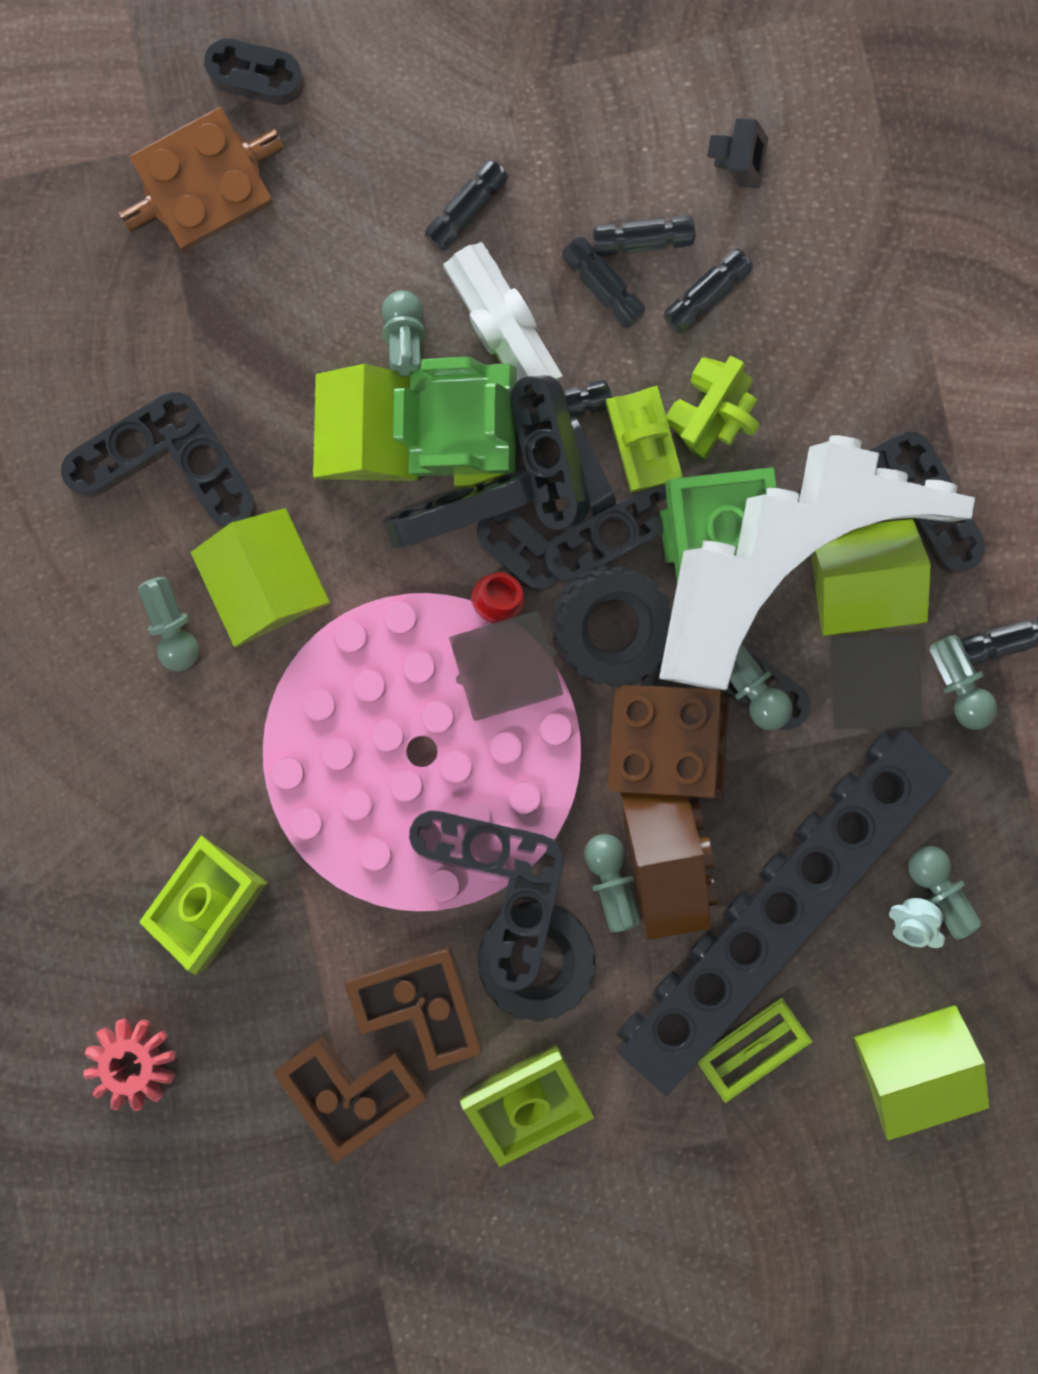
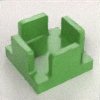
M472 357L421 359V368L418 371L410 372V389H394L393 439L409 449L408 473L415 476L515 473L516 425L510 404V396L514 385L517 383V367L510 363L482 364Z
M774 467L675 478L665 481L667 509L660 511L659 516L662 519L664 529L662 541L666 564L675 563L677 583L683 552L697 548L702 549L703 541H713L735 546L734 556H736L747 498L766 495L767 488H776Z

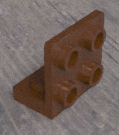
M632 685L615 687L608 789L615 793L687 796L698 798L701 801L723 802L730 697L720 689Z

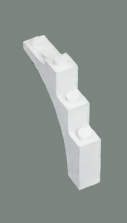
M833 435L830 436L829 442L810 446L799 502L798 493L778 488H767L766 495L747 498L736 556H734L735 546L713 541H703L702 549L697 548L683 552L659 679L708 689L727 690L738 648L757 611L781 580L816 549L853 529L882 520L919 518L954 522L971 519L975 497L957 494L958 486L950 482L926 480L925 486L907 482L908 474L905 472L884 468L876 469L879 453L861 449L862 441L855 438Z

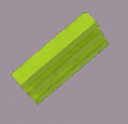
M779 996L719 1038L697 1063L722 1100L727 1103L813 1041L783 998ZM780 1013L784 1020L713 1068L710 1061ZM789 1030L796 1036L794 1039L726 1086L722 1081V1077Z

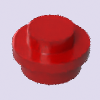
M495 572L482 577L476 583L471 594V601L477 614L484 620L494 624H506L519 616L524 606V595L520 583L513 576L503 572Z

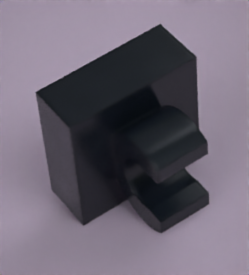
M736 118L733 137L726 135L710 136L707 157L715 159L714 166L716 168L727 169L739 187L760 188L768 137L757 119Z

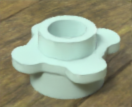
M911 898L904 901L902 905L891 907L889 916L895 921L893 935L898 940L913 947L928 945L932 948H939L943 946L945 936L939 931L943 921V914L936 905L924 899Z

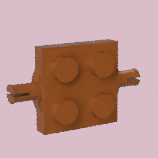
M220 106L129 156L142 179L146 199L118 213L129 232L157 217L171 231L179 248L184 252L273 203L260 178L258 162L281 149L283 150L284 145L274 128L247 143L245 139L234 131Z

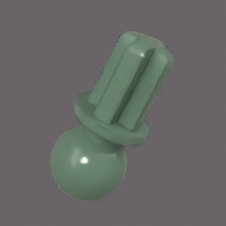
M405 290L395 291L385 299L382 306V317L386 323L382 332L383 339L388 344L390 368L398 371L399 376L405 377L409 376V372L418 371L421 366L420 343L425 336L424 326L421 323L423 305L420 299L412 292Z
M166 577L149 579L139 585L138 592L151 623L147 628L149 635L161 634L162 637L157 646L159 661L171 671L180 672L188 670L196 663L199 657V644L196 638L191 633L181 629V626L189 621L188 615L180 612Z
M950 635L935 642L930 646V652L947 685L943 688L944 694L955 690L958 696L954 705V713L957 720L964 727L973 730L989 726L997 715V702L990 692L983 688H978L975 680L984 676L982 671H975L957 635Z
M741 643L729 679L738 691L734 696L739 700L747 694L751 700L749 705L750 716L757 726L765 730L782 728L787 724L792 715L791 700L782 690L767 687L764 681L772 674L769 670L764 673Z
M600 834L593 837L584 849V861L587 868L592 873L600 876L602 883L592 886L593 892L599 891L607 924L611 932H621L635 928L639 925L640 920L629 885L630 881H634L633 875L622 878L620 872L626 860L625 847L615 836Z
M923 846L913 852L908 862L909 874L916 884L931 889L933 894L925 900L933 903L941 910L943 921L953 938L959 940L976 932L981 926V921L961 889L965 885L963 880L960 879L951 883L949 879L951 861L948 855L936 846Z

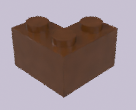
M620 793L624 825L634 864L638 901L647 940L711 929L709 906L718 905V899L712 873L705 874V870L714 868V859L709 837L698 836L697 831L704 830L698 798L689 800L687 796Z
M451 945L351 977L344 982L360 1035L413 1019L429 1071L482 1054L483 1046Z
M325 1035L291 1057L273 1072L335 1163H338L425 1101L429 1092L399 1048L354 1078Z

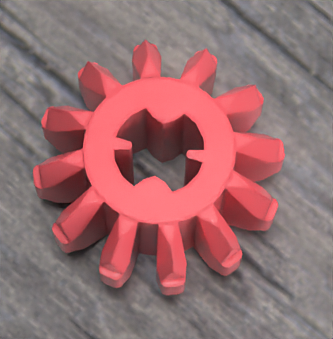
M126 1018L120 1019L116 1022V1035L107 1028H102L96 1033L98 1041L103 1047L89 1046L85 1050V1056L99 1063L84 1070V1078L93 1079L100 1077L102 1084L97 1086L92 1094L98 1099L109 1090L112 1091L111 1109H120L126 1097H128L133 1111H139L144 1108V1094L154 1102H157L164 1096L162 1088L157 1082L170 1084L175 1079V1073L161 1067V1064L175 1060L177 1058L176 1051L167 1050L160 1053L157 1046L165 1042L168 1035L161 1031L151 1039L147 1038L150 1029V1022L143 1019L139 1021L134 1032H132L129 1021ZM132 1052L138 1057L134 1064L141 1063V1070H138L131 1076H127L122 1071L127 1066H120L119 1060Z

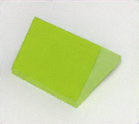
M360 364L316 374L314 479L418 481L419 476L408 473V447L395 442L393 439L394 389H410V374L403 377L399 376L398 371L368 364Z
M286 508L231 522L190 552L235 648L331 604Z
M913 519L875 523L853 529L816 549L811 554L822 637L928 622L931 564Z
M200 836L139 923L189 972L197 975L209 968L268 885V882L211 841Z
M956 1005L853 1037L885 1137L888 1141L989 1109L985 1063Z
M557 1043L463 1091L460 1099L463 1110L499 1167L594 1119Z

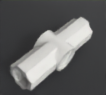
M482 242L463 248L443 264L444 270L471 313L468 315L481 342L491 355L496 354L501 364L510 363L517 367V381L527 376L549 375L558 382L562 380L563 375L535 331L537 324L528 306L515 288L512 290L509 288L499 267ZM541 392V393H538L537 395H535L534 397H531V398H536L537 396H539V395H541V394H543V393H542V392Z

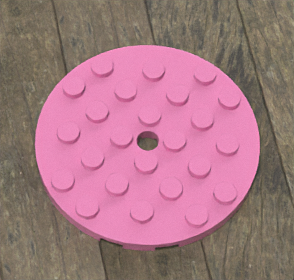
M432 593L402 594L365 603L344 613L316 633L297 653L277 685L269 706L263 739V769L271 805L281 828L301 857L323 878L350 895L375 905L407 911H439L457 908L493 895L507 887L509 882L508 879L435 863L421 858L413 850L409 840V829L414 819L427 811H441L545 835L555 840L572 806L579 780L581 763L580 730L572 697L559 670L539 643L513 621L506 624H494L484 620L477 614L470 600ZM416 737H429L437 745V758L427 767L413 765L407 757V749L410 742ZM432 822L429 830H420L419 837L425 839L427 850L435 851L436 845L440 842L455 845V850L451 857L462 858V841L469 828L458 826V837L442 833L441 823ZM490 833L478 835L471 844L472 856L481 863L494 862L502 852L500 840ZM511 838L510 856L503 868L514 871L515 859L526 861L532 867L544 855L547 848L537 846L534 854L518 852L517 848L521 840Z

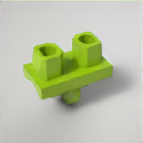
M731 355L726 363L702 357L692 373L691 383L694 388L706 393L698 408L679 399L673 403L666 415L669 429L685 442L692 455L704 461L718 439L725 444L731 445L739 431L753 436L760 427L758 421L750 415L758 400L753 395L747 393L754 381L743 370L745 367L744 362Z
M658 386L633 394L606 399V406L630 492L633 493L663 485L669 479L683 478Z

